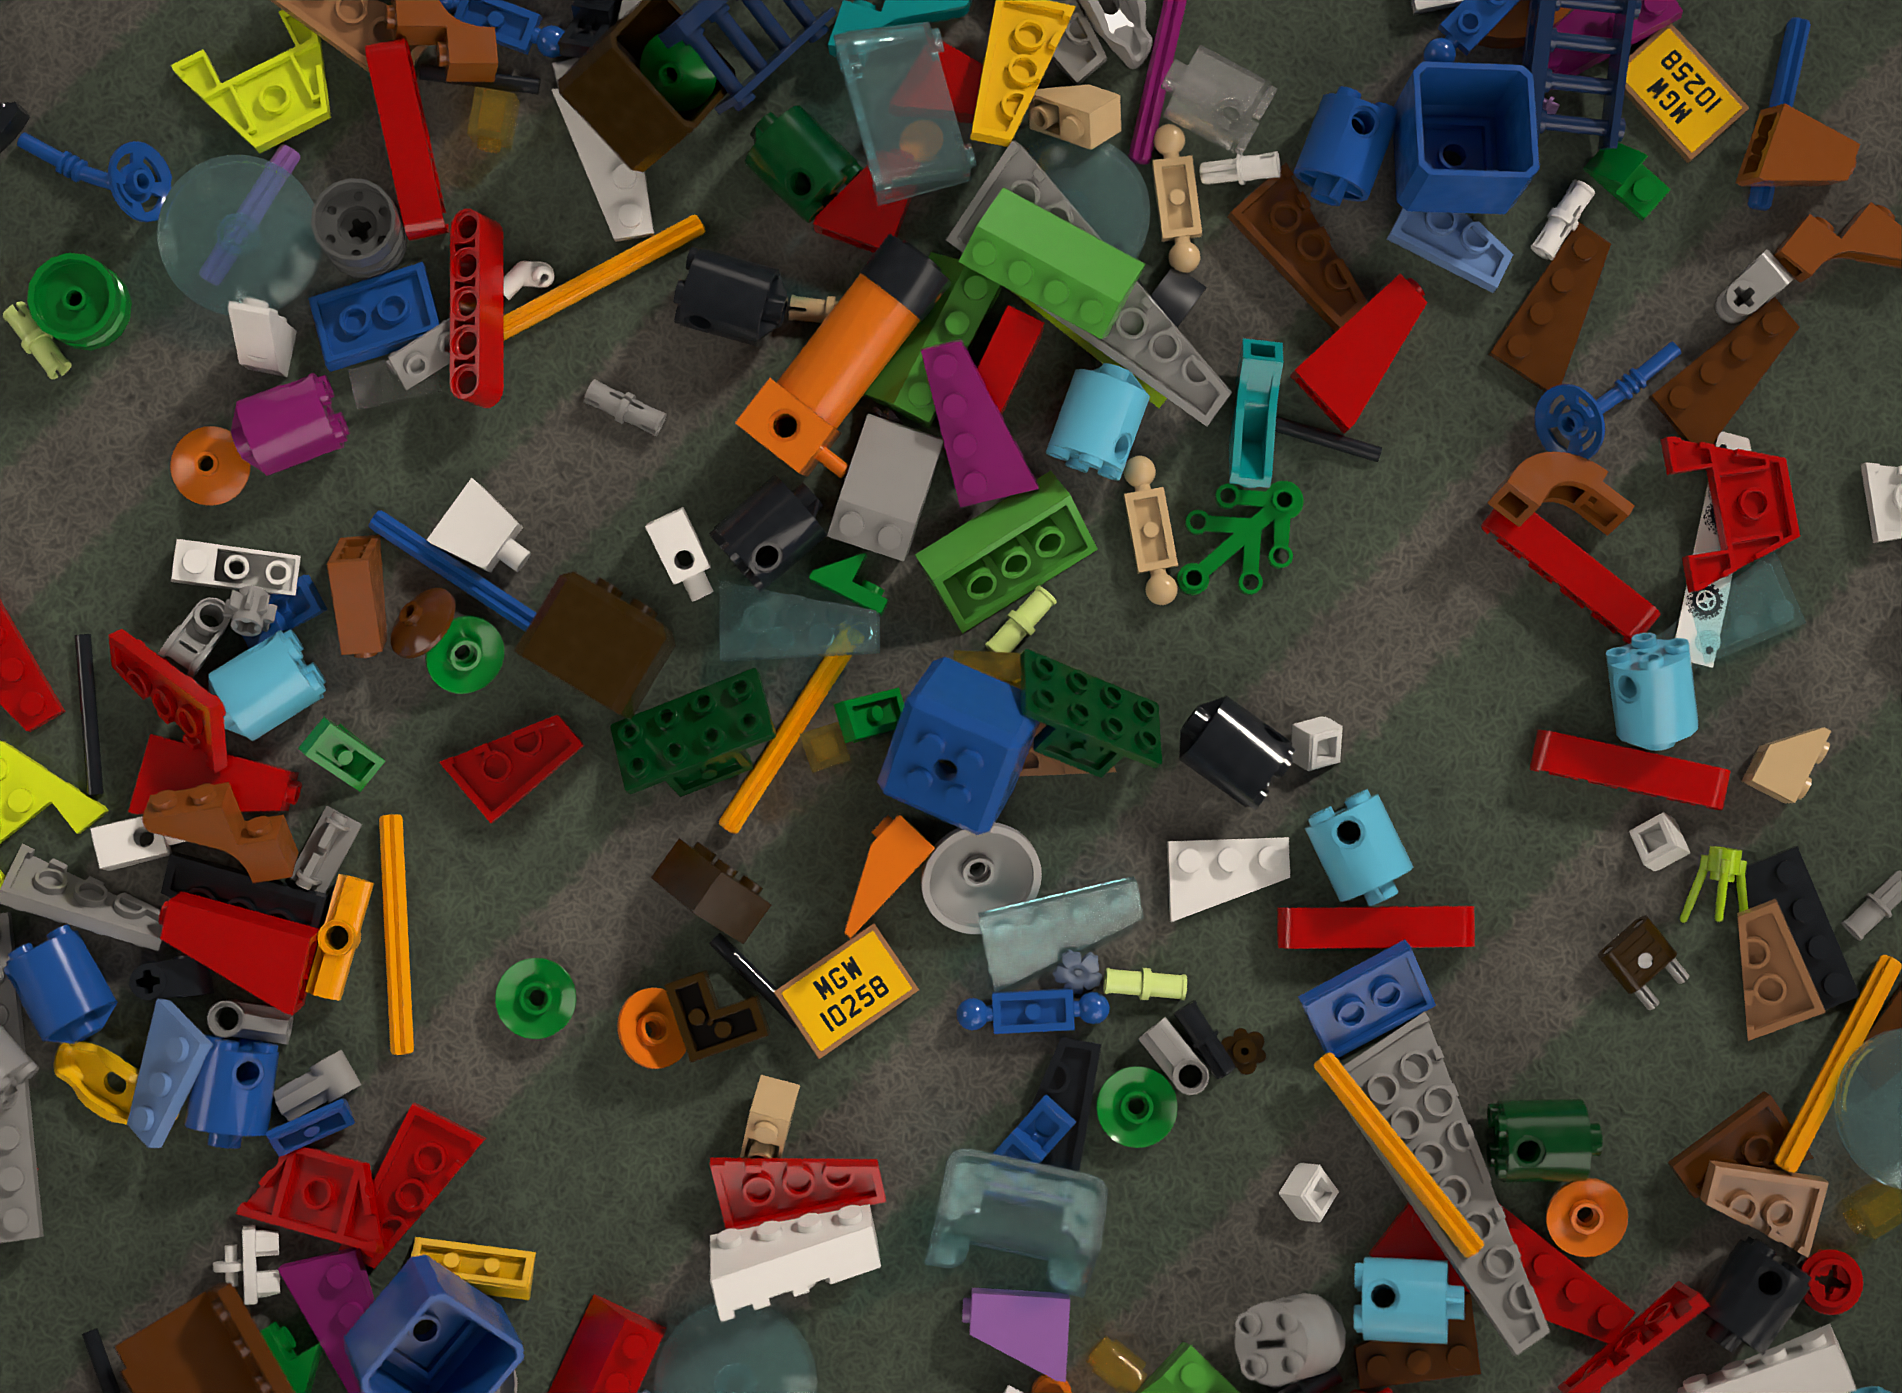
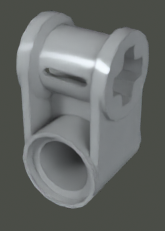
M1767 249L1740 273L1741 276L1721 292L1716 300V312L1725 322L1731 324L1740 323L1765 302H1769L1795 278ZM1738 296L1744 301L1739 307L1733 302Z
M208 597L202 599L184 622L172 632L158 655L162 658L168 656L188 670L187 675L193 678L222 638L231 619L223 616L225 603L218 598ZM210 615L218 621L219 626L208 627L204 625L200 620V616Z

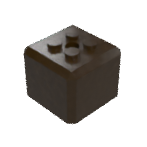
M673 0L639 1L609 28L558 80L559 94L628 169L643 173L695 130L727 94L726 90L716 79L712 94L702 105L689 111H675L641 74L640 59L647 43L653 37L663 32L684 13ZM708 40V42L711 44L714 50L718 53V55L721 57V59L725 62V64L736 77L735 69ZM669 67L668 73L676 81L677 73L673 68Z
M574 571L561 574L514 652L619 715L632 719L676 646L673 632L655 620L658 613L635 598H632L629 604L620 599L623 592L602 578L597 577L593 583Z

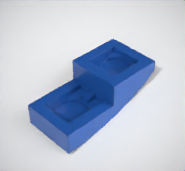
M302 575L298 577L295 596L270 595L269 604L276 605L277 612L274 623H270L267 632L261 631L256 636L242 635L250 649L277 631L281 630L285 633L328 610L310 576Z
M1046 1094L988 1160L1018 1187L1071 1129L1076 1121Z

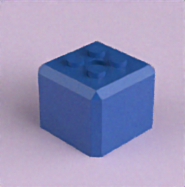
M1423 61L1413 70L1394 105V108L1397 110L1395 117L1397 124L1393 132L1397 202L1406 211L1506 214L1515 205L1539 170L1533 74L1523 65ZM1443 152H1456L1460 156L1462 164L1459 166L1448 164L1443 158Z
M943 657L934 660L905 701L877 782L883 794L975 835L989 832L1015 789L1040 722L1022 714L1021 689L950 658ZM948 759L952 761L957 770L938 762V760Z
M426 1254L411 1257L344 1336L345 1352L363 1393H495L524 1359L523 1344L502 1305ZM424 1319L434 1321L433 1327L427 1333L415 1334L413 1332L415 1325L419 1321Z

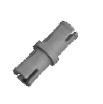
M596 379L589 385L583 401L614 416L615 421L621 424L627 422L655 437L659 434L667 416L665 412H661L636 400V395L630 392L624 394L616 391Z

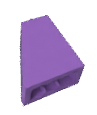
M972 1288L971 1298H963L962 1323H970V1335L1056 1381L1066 1382L1070 1312L1069 1293Z

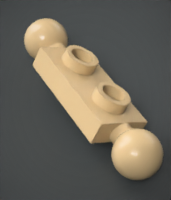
M1165 124L1157 129L1153 140L1156 150L1163 155L1164 159L1152 161L1161 242L1174 240L1175 245L1169 252V263L1176 270L1189 273L1195 270L1200 262V252L1190 242V238L1202 236L1192 155L1179 157V152L1185 145V135L1178 126Z
M1135 456L1129 459L1124 467V477L1135 488V492L1126 493L1123 495L1137 573L1150 572L1151 578L1146 584L1148 599L1157 605H1167L1175 599L1178 588L1176 581L1167 574L1166 569L1177 567L1178 562L1164 487L1151 489L1150 483L1154 480L1156 473L1155 466L1149 458Z

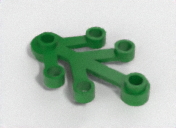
M1289 481L1275 482L1267 491L1240 490L1233 484H1223L1218 488L1215 493V501L1223 509H1231L1236 504L1262 507L1252 518L1210 516L1202 510H1194L1188 514L1185 519V527L1193 535H1201L1204 532L1231 533L1232 535L1199 564L1189 563L1180 569L1176 581L1178 588L1184 594L1189 596L1201 594L1208 587L1209 576L1243 546L1242 574L1238 578L1237 585L1239 590L1245 595L1256 594L1263 585L1262 576L1259 574L1261 530L1273 520L1274 542L1273 547L1268 552V562L1275 569L1286 568L1292 562L1293 552L1289 547L1290 519L1300 513L1304 498L1300 488ZM1225 489L1231 490L1235 495L1234 501L1232 503H1224L1220 498L1221 491ZM1285 493L1290 497L1291 504L1289 507L1279 506L1277 503V496L1279 494ZM1195 515L1201 516L1205 521L1204 527L1199 530L1194 529L1190 524L1191 517ZM1281 549L1286 552L1287 561L1285 563L1279 564L1273 559L1275 550ZM1191 571L1197 572L1201 577V582L1197 586L1188 584L1186 580L1187 574ZM1251 575L1256 578L1257 587L1254 590H1248L1244 587L1243 579L1245 576Z

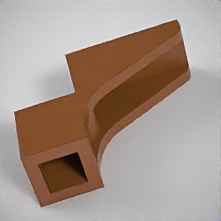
M391 0V5H385L386 29L393 30L394 40L406 37L409 45H437L438 66H445L446 82L495 81L498 67L495 27L475 26L462 22L453 17L439 0Z
M1872 202L1856 213L1839 236L1834 233V227L1828 221L1809 214L1798 222L1773 253L1775 258L1800 283L1811 277L1824 262L1839 258L1902 269V226L1895 221V216L1889 209L1882 205H1875Z
M229 782L215 785L202 784L196 788L179 791L165 790L150 795L142 817V822L149 832L223 850L240 861L247 870L252 883L292 877L299 852L284 814L271 817L258 816L245 821Z

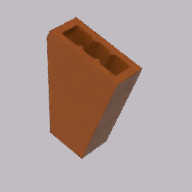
M1785 103L1760 111L1735 183L1740 186H1827L1848 181L1856 166L1855 158L1860 143Z
M380 535L340 538L327 562L341 655L354 654L356 658L373 657L378 652H382L387 641Z

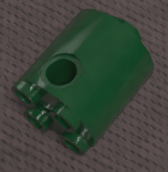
M800 105L793 106L780 117H777L773 112L766 114L750 133V136L754 139V145L745 159L746 166L807 223L812 222L838 195L837 192L844 185L847 186L863 170L857 160Z
M1498 1100L1497 1103H1489L1487 1106V1122L1489 1128H1494V1142L1487 1143L1486 1157L1488 1167H1494L1497 1180L1500 1179L1502 1182L1586 1181L1589 1177L1591 1156H1600L1602 1153V1131L1598 1123H1590L1587 1107L1583 1100Z

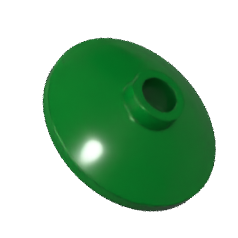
M656 35L647 43L640 59L641 74L675 111L695 109L702 105L712 94L716 77L690 44L686 46L681 40L667 49L658 35ZM669 67L676 71V81L670 77L668 73Z
M474 616L454 618L443 638L431 650L425 653L427 671L434 682L446 691L457 694L478 691L487 686L499 673L504 661V643L497 629L488 621ZM466 645V652L463 655L456 656L455 651L460 646Z
M528 958L512 965L499 980L495 994L496 1009L501 1021L513 1033L528 1039L550 1037L562 1030L571 1020L577 1002L576 988L569 973L556 962L545 958ZM534 990H541L544 993L545 1001L542 1005L532 1003L531 994Z
M1131 1066L1115 1072L1104 1082L1097 1097L1096 1109L1099 1122L1111 1139L1123 1146L1144 1148L1158 1143L1171 1131L1176 1121L1178 1104L1173 1087L1163 1075L1147 1067ZM1134 1098H1139L1144 1103L1143 1110L1139 1113H1132L1128 1108L1129 1102Z

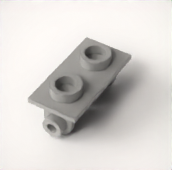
M450 318L446 321H441V324L388 356L389 360L385 362L393 375L397 374L406 391L450 363Z
M326 806L295 864L293 875L290 878L296 881L295 884L306 890L312 889L326 894L363 824Z

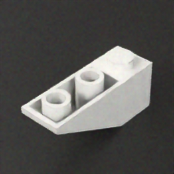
M244 298L243 304L229 301L228 310L239 364L248 370L287 377L297 330L287 323V318L277 315V310L268 308L267 302L253 298Z
M176 539L171 582L240 590L244 586H256L264 589L267 593L295 596L301 556Z

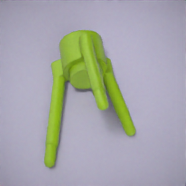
M1710 846L1709 855L1701 854L1699 870L1680 916L1682 923L1687 922L1708 871H1710L1709 879L1718 881L1715 921L1721 922L1723 920L1728 882H1734L1735 875L1739 912L1748 909L1745 878L1747 861L1741 860L1742 850Z

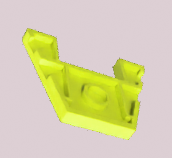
M280 10L278 13L295 47L221 83L210 59L203 49L171 65L176 75L259 154L331 118L321 37L284 10Z
M0 741V844L52 803L77 834H81L109 812L104 805L93 800L72 784L62 780L7 742ZM0 870V888H1V886H2V884H3V882H4V880H5V878H6V876L4 875V873H3L1 870Z

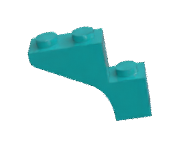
M843 0L828 43L829 55L867 67L874 48L890 32L901 28L964 17L969 12L972 0H885L881 12L876 10L875 5L865 0H854L853 2Z
M1246 338L1242 340L1236 374V402L1229 437V483L1239 484L1245 488H1270L1273 470L1277 401L1284 363L1283 343Z

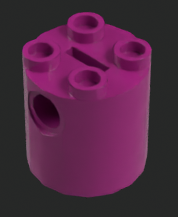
M311 373L297 381L276 386L236 401L231 435L241 458L262 471L266 476H270L323 454L344 448V442L348 441L347 435L350 432L342 412L336 414L333 412L331 398L334 397V393L327 376L317 377L315 373Z

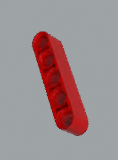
M405 37L366 45L365 52L407 238L411 241L449 233V225L445 224L443 214L446 213L408 41Z
M463 209L454 216L450 226V389L458 399L482 408H491L500 401L504 389V234L499 222L472 209Z
M1493 509L1480 526L1486 534L1491 532L1498 537L1496 542L1518 559L1523 557L1530 562L1528 567L1551 584L1554 581L1561 587L1559 591L1583 609L1586 606L1592 611L1591 616L1613 633L1618 631L1623 635L1624 638L1622 640L1627 644L1632 643V636L1647 633L1661 615L1659 610L1535 512L1518 527L1496 509Z
M1537 730L1529 769L1539 772V770L1546 771L1550 775L1573 780H1588V783L1615 789L1618 787L1625 788L1629 792L1652 797H1667L1666 800L1689 805H1704L1706 808L1713 810H1723L1731 772L1728 769L1546 730Z
M1474 906L1278 907V948H1390L1403 940H1406L1411 948L1475 947Z

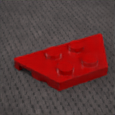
M304 1146L280 1156L277 1165L273 1169L268 1170L258 1182L260 1187L247 1202H242L237 1208V1215L373 1253L383 1252L384 1245L370 1163Z

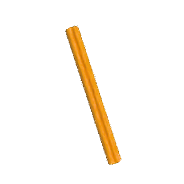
M697 215L689 216L504 315V341L703 235L705 228Z
M850 625L843 627L777 729L776 737L770 740L754 765V769L750 771L719 819V825L732 834H737L863 640L864 635Z
M398 814L380 816L379 829L390 1052L393 1055H407L414 1050L403 818Z
M1883 954L1876 962L1774 1159V1163L1781 1169L1791 1173L1797 1172L1902 969V964L1897 959Z
M1329 1052L1318 1059L1314 1064L1316 1071L1461 1253L1467 1258L1477 1254L1484 1247V1242L1335 1055Z

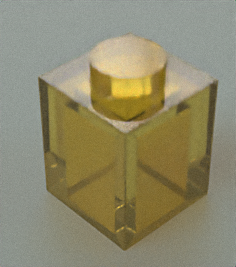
M475 87L467 134L473 143H477L478 149L491 153H500L501 147L512 149L520 102L516 94Z
M838 721L800 734L812 773L815 774L852 761Z
M1881 1175L1841 1200L1847 1209L1843 1213V1217L1857 1235L1861 1233L1875 1240L1902 1223V1191L1892 1178Z

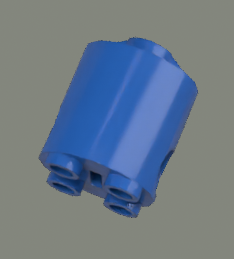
M1343 86L1338 88L1336 94L1329 93L1323 95L1293 172L1297 179L1313 188L1310 194L1311 197L1331 206H1340L1342 199L1358 202L1368 199L1397 124L1395 120L1397 110L1393 106L1381 102L1372 104L1360 99L1362 96L1360 92Z
M67 924L47 934L48 940L33 948L31 943H28L8 954L10 959L6 961L7 966L3 969L15 987L25 1011L43 1042L75 1044L103 1029L118 1003L98 965L86 948L79 931H72L70 925Z
M204 1034L213 1043V1046L207 1053L199 1074L189 1092L185 1126L194 1130L209 1132L207 1144L210 1146L241 1148L242 1136L266 1135L265 1132L269 1129L279 1059L278 1045L239 1038L237 1042L225 1040V1037Z

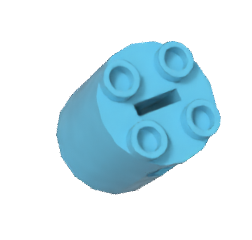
M1103 363L1101 367L1092 371L1076 369L1046 454L1066 461L1065 465L1072 469L1087 473L1089 467L1098 469L1097 473L1114 481H1120L1150 395L1146 393L1132 372L1117 365Z
M290 629L285 633L281 630L277 631L263 642L246 650L209 673V693L218 696L225 707V729L254 741L303 709L324 698L323 692L326 691V688L323 684L326 683V680L314 662L309 665L305 663L301 652L304 650V647L293 630Z
M1654 633L1636 634L1631 638L1632 643L1606 651L1616 735L1621 741L1647 750L1669 749L1677 741L1691 736L1698 730L1699 722L1689 641L1684 638L1656 639Z
M1365 789L1348 797L1345 801L1347 807L1334 812L1332 807L1329 806L1310 815V818L1307 819L1310 825L1304 829L1339 901H1347L1363 894L1368 905L1372 906L1399 893L1393 880L1414 867L1379 795L1371 796L1369 790ZM1347 820L1356 822L1361 829V834L1353 839L1344 837L1339 829L1340 823Z
M1365 1257L1364 1263H1355V1288H1357L1358 1292H1362V1305H1354V1330L1357 1333H1363L1364 1340L1447 1344L1448 1319L1464 1320V1286L1449 1285L1448 1260ZM1384 1290L1394 1292L1396 1298L1392 1306L1385 1309L1375 1306V1298L1378 1293Z

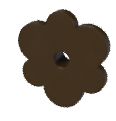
M1238 1028L1234 1031L1233 1036L1225 1037L1221 1042L1235 1064V1068L1237 1067L1242 1074L1248 1075L1253 1073L1257 1063H1262L1266 1059V1053L1262 1050L1264 1037L1259 1032L1252 1031L1247 1033L1245 1029ZM1246 1047L1248 1049L1247 1054L1242 1055L1241 1049Z

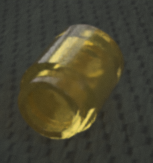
M1106 1335L1086 1359V1362L1093 1367L1091 1371L1118 1393H1125L1127 1390L1135 1393L1148 1376L1143 1371L1146 1366L1144 1360L1116 1338L1112 1341Z

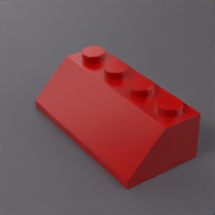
M594 1294L548 1393H638L667 1327Z

